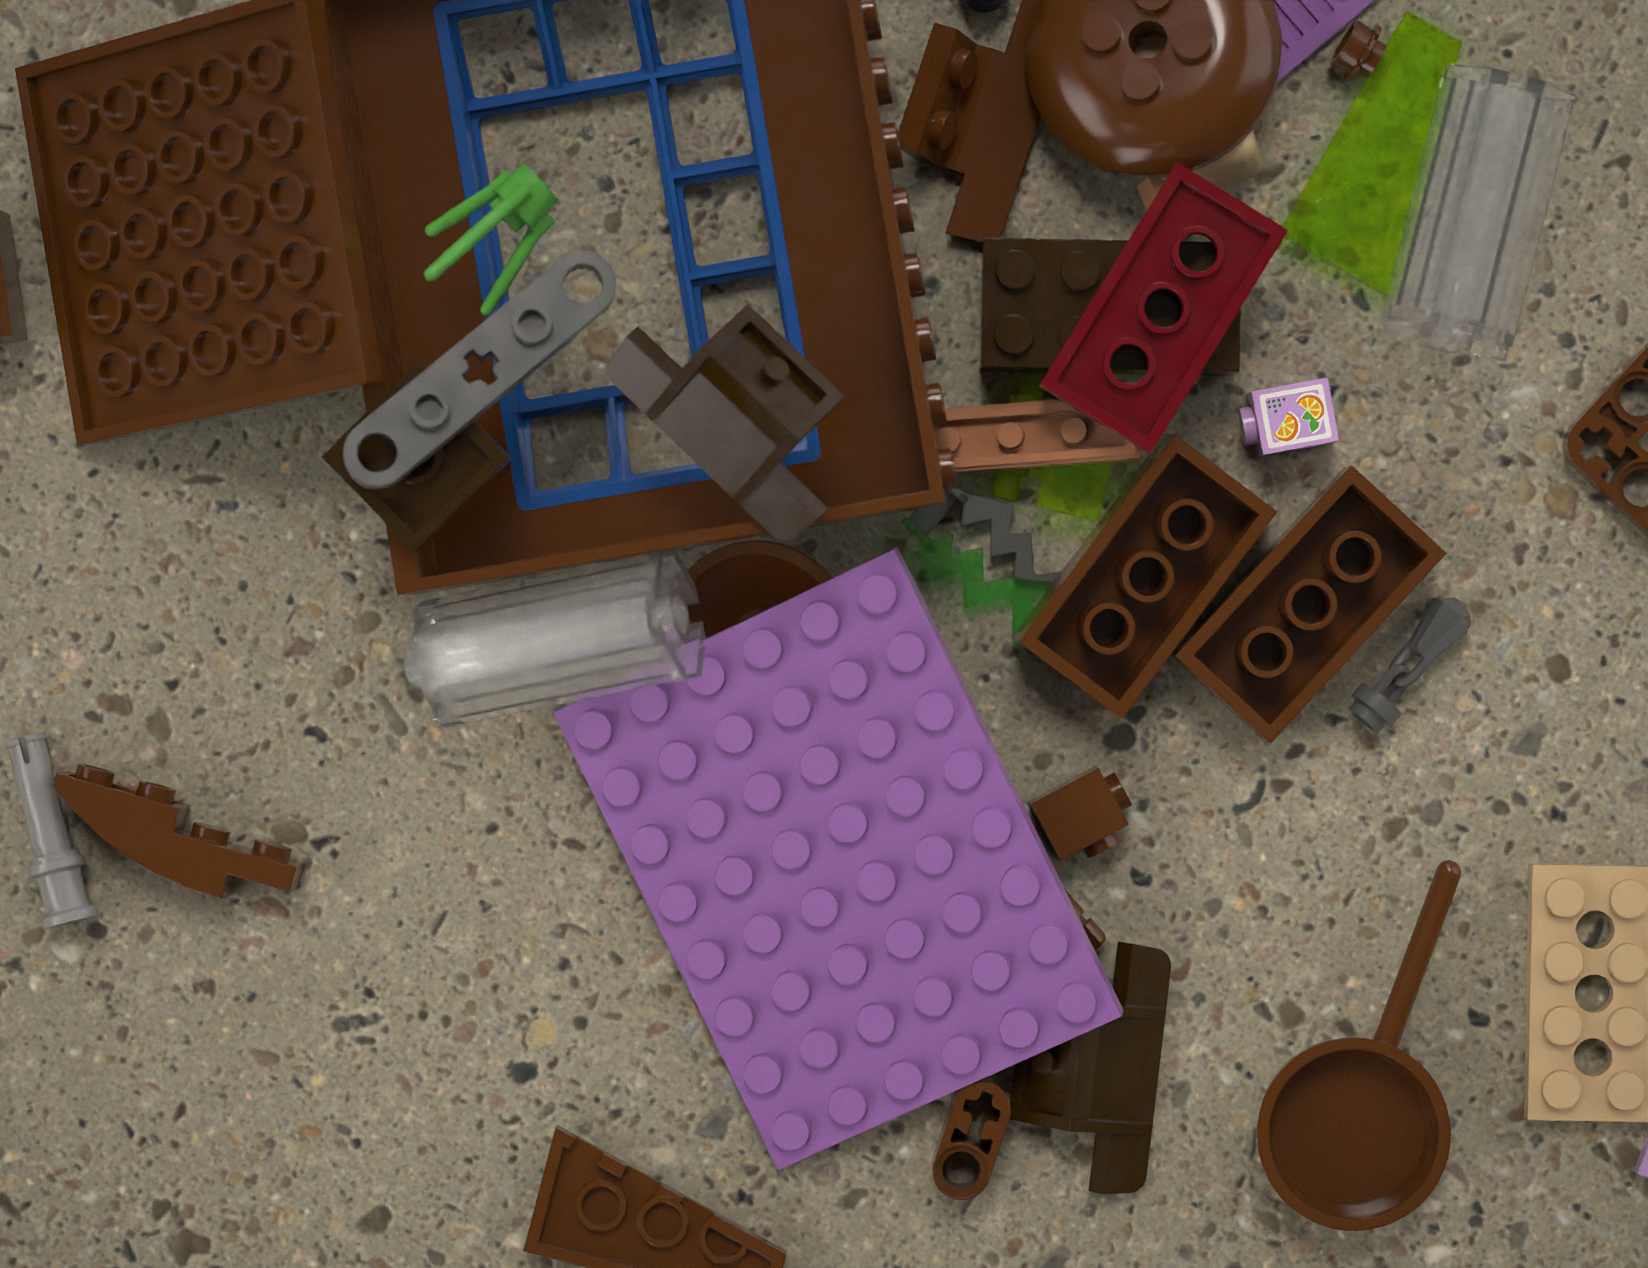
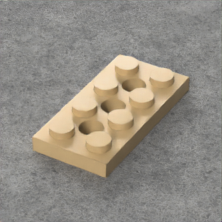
M1529 863L1524 1118L1527 1120L1648 1122V865ZM1601 911L1610 923L1609 936L1598 946H1584L1577 937V923L1585 913ZM1588 975H1600L1608 984V999L1603 1006L1596 1010H1584L1576 1001V986L1582 978ZM1587 1039H1599L1607 1048L1608 1058L1606 1064L1596 1073H1581L1574 1063V1052L1577 1046Z

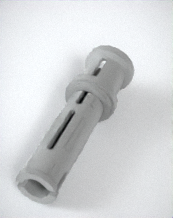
M45 732L24 736V739L15 738L5 742L6 748L9 750L35 859L29 860L31 866L28 867L30 877L37 878L46 912V916L41 919L43 930L99 916L97 906L89 904L81 872V867L86 863L84 854H80L79 848L72 849L59 793L53 786L55 777L45 739L47 738Z

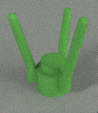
M521 163L511 174L504 170L487 187L426 226V235L434 237L486 204L492 208L486 216L425 270L424 277L428 281L435 280L501 221H504L515 233H518L527 225L528 230L480 308L483 316H490L502 297L505 296L540 237L556 223L547 212L559 202L558 198L524 163Z

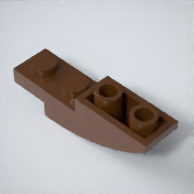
M78 763L75 773L71 771L56 773L53 783L54 788L82 820L124 855L160 876L186 888L219 899L231 895L236 877L288 892L299 887L305 863L291 860L292 849L289 847L255 839L253 848H248L228 842L231 834L230 831L199 822L193 823L191 831L184 830L190 805L174 801L176 790L173 788L139 780L137 790L114 784V772Z

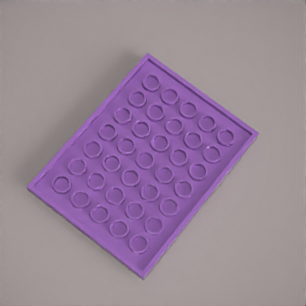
M898 547L554 712V716L778 1170L1122 1016L1124 1010Z

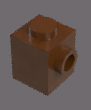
M1097 766L1091 767L1028 801L1060 861L1082 849L1087 858H1091L1121 842L1122 840L1117 831L1129 825L1122 811L1132 806L1115 772L1103 777Z

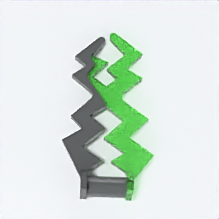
M959 488L946 490L948 504L916 509L908 519L905 517L900 522L906 530L916 537L924 581L962 573L964 608L1002 599L1009 600L1012 604L1013 637L1034 609V595L1046 592L1061 571L1046 574L1035 573L1033 569L1032 533L1009 534L1014 504L964 493ZM959 501L962 503L960 526L990 519V557L1015 552L1013 576L984 581L983 547L951 554L954 534L932 540L927 535L953 505ZM1037 657L1038 663L1043 662L1041 659Z

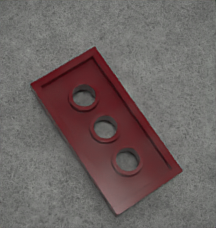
M1176 162L1039 387L1146 453L1151 454L1288 230ZM1190 235L1207 237L1213 243L1216 251L1213 265L1204 271H1192L1186 268L1179 257V246L1183 239ZM1158 290H1166L1178 297L1182 312L1176 324L1169 327H1158L1148 320L1144 305L1151 293ZM1122 346H1134L1144 353L1148 366L1146 374L1141 380L1134 383H1125L1113 375L1110 368V359L1116 349Z

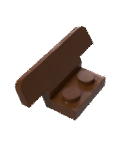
M1039 0L1021 1L1005 52L978 45L956 28L938 23L933 25L898 135L901 150L915 160L964 176L945 232L951 237L982 244L984 237L999 238L1003 232L1041 117L1029 89L1025 64V48L1029 23Z

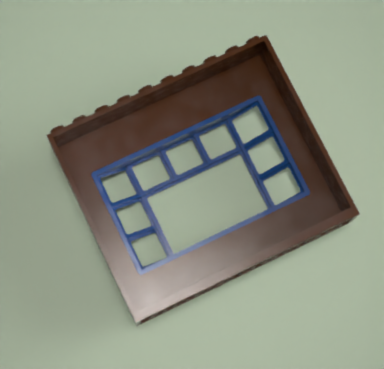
M321 0L384 380L383 382L362 386L366 412L415 363L420 364L426 370L490 317L483 316L480 308L504 268L497 226L435 280L428 281L424 277V272L429 266L492 210L486 204L434 237H429L425 233L427 225L490 184L480 127L481 121L485 118L645 91L648 96L691 356L693 357L700 347L709 340L701 290L704 286L773 275L776 280L785 339L844 395V398L836 408L806 435L782 462L791 473L828 507L807 528L948 504L946 490L957 489L958 482L952 450L950 448L939 449L935 426L947 424V417L940 384H928L924 362L936 360V352L928 317L917 319L914 298L926 296L917 252L906 254L903 234L915 232L909 195L906 187L895 189L892 175L893 169L904 168L895 122H883L881 105L892 104L893 99L884 56L872 57L870 41L882 39L876 1L727 0L736 46L735 51L727 55L664 65L661 61L649 0H628L642 63L641 68L637 71L571 82L567 76L552 8L555 3L569 0ZM524 8L530 9L533 12L548 78L547 85L536 89L476 98L458 22L468 18ZM733 74L740 75L753 151L742 156L685 166L680 165L667 89L677 84ZM747 175L758 176L770 245L769 253L757 257L698 266L695 260L684 195L685 188L690 185ZM509 291L502 297L491 315L510 301ZM473 354L466 359L469 372L464 377L465 381L472 384L480 379L487 386L495 382L492 368L497 361L490 356L486 360L480 361ZM524 380L475 420L512 460L419 552H414L385 523L397 595H420L770 535V533L697 463L638 474L632 473L624 411L625 405L632 401L615 385L528 399ZM602 408L605 415L611 468L610 477L603 480L545 490L537 489L531 422L536 418Z

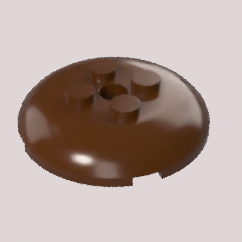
M1039 0L1030 20L1026 38V75L1032 98L1043 121L1052 134L1074 155L1094 167L1116 175L1119 172L1131 175H1155L1156 179L1167 178L1176 162L1191 171L1198 170L1215 162L1233 150L1256 127L1266 112L1278 84L1276 79L1281 61V46H1283L1282 31L1273 0ZM1159 35L1167 39L1162 52L1152 58H1143L1135 54L1136 47L1140 42L1139 39L1142 36Z

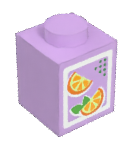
M1328 378L1251 391L1246 395L1248 406L1238 408L1244 445L1255 444L1257 457L1333 444L1339 441Z

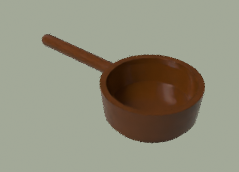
M1443 861L1436 868L1374 1039L1351 1037L1320 1042L1302 1050L1280 1068L1270 1082L1263 1097L1257 1124V1143L1265 1174L1274 1190L1288 1206L1306 1219L1319 1225L1344 1231H1363L1394 1223L1410 1214L1426 1200L1439 1182L1445 1169L1451 1144V1127L1447 1105L1438 1085L1429 1072L1413 1057L1399 1049L1398 1045L1461 878V868L1454 861Z

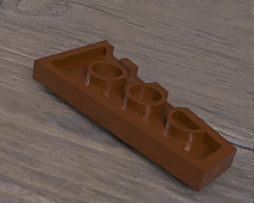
M556 1126L523 1249L524 1252L585 1268H783L787 1254L786 1250L561 1126Z

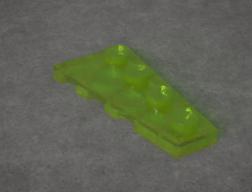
M1406 11L1386 44L1387 47L1381 60L1371 75L1366 78L1281 225L1288 230L1284 239L1386 298L1390 296L1462 42L1409 11Z

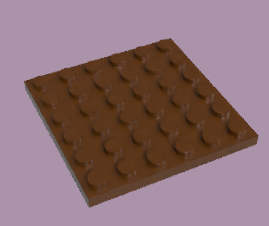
M249 0L15 68L77 445L105 442L384 381L321 0Z

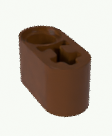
M985 1077L956 1090L952 1096L932 1157L934 1182L937 1188L951 1199H972L978 1196L989 1182L1011 1115L1008 1094L1003 1085L993 1077ZM982 1091L990 1093L992 1106L998 1109L995 1115L985 1113L978 1129L979 1139H989L987 1146H983L979 1141L967 1135H952L955 1128H959L965 1134L968 1133L972 1114L970 1107L964 1103L966 1099L977 1100ZM959 1151L968 1152L978 1160L979 1170L973 1179L965 1183H956L944 1175L942 1171L943 1163L952 1153Z

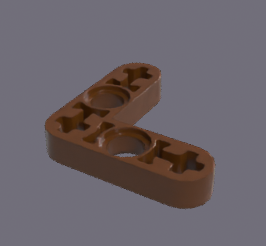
M1647 343L1569 426L1564 434L1562 448L1569 464L1648 537V505L1643 507L1633 505L1626 499L1623 492L1624 480L1628 474L1638 469L1648 472V452L1637 443L1648 431V413L1640 417L1633 416L1624 410L1620 402L1621 390L1630 380H1642L1648 384V369L1643 367L1644 362L1648 359ZM1583 430L1589 434L1603 430L1608 437L1604 440L1602 446L1614 459L1621 458L1625 450L1632 456V460L1616 469L1609 483L1602 478L1601 474L1612 467L1597 455L1584 459L1579 453L1585 445L1579 437Z

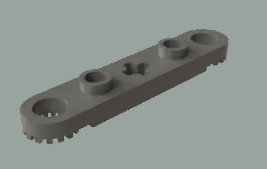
M575 251L563 256L357 425L346 438L343 449L345 467L352 479L362 485V487L375 490L394 486L578 336L583 329L600 315L604 314L613 302L616 292V276L609 262L599 254L591 251ZM579 268L580 270L586 268L588 271H593L602 283L600 295L587 303H579L569 298L563 288L564 279L569 275V272H574ZM473 354L480 361L486 360L490 356L497 361L492 368L495 382L487 386L480 379L472 384L465 381L464 377L469 372L466 359ZM380 436L394 444L397 451V459L394 465L384 472H370L359 463L357 454L365 440H369L371 437L379 438Z

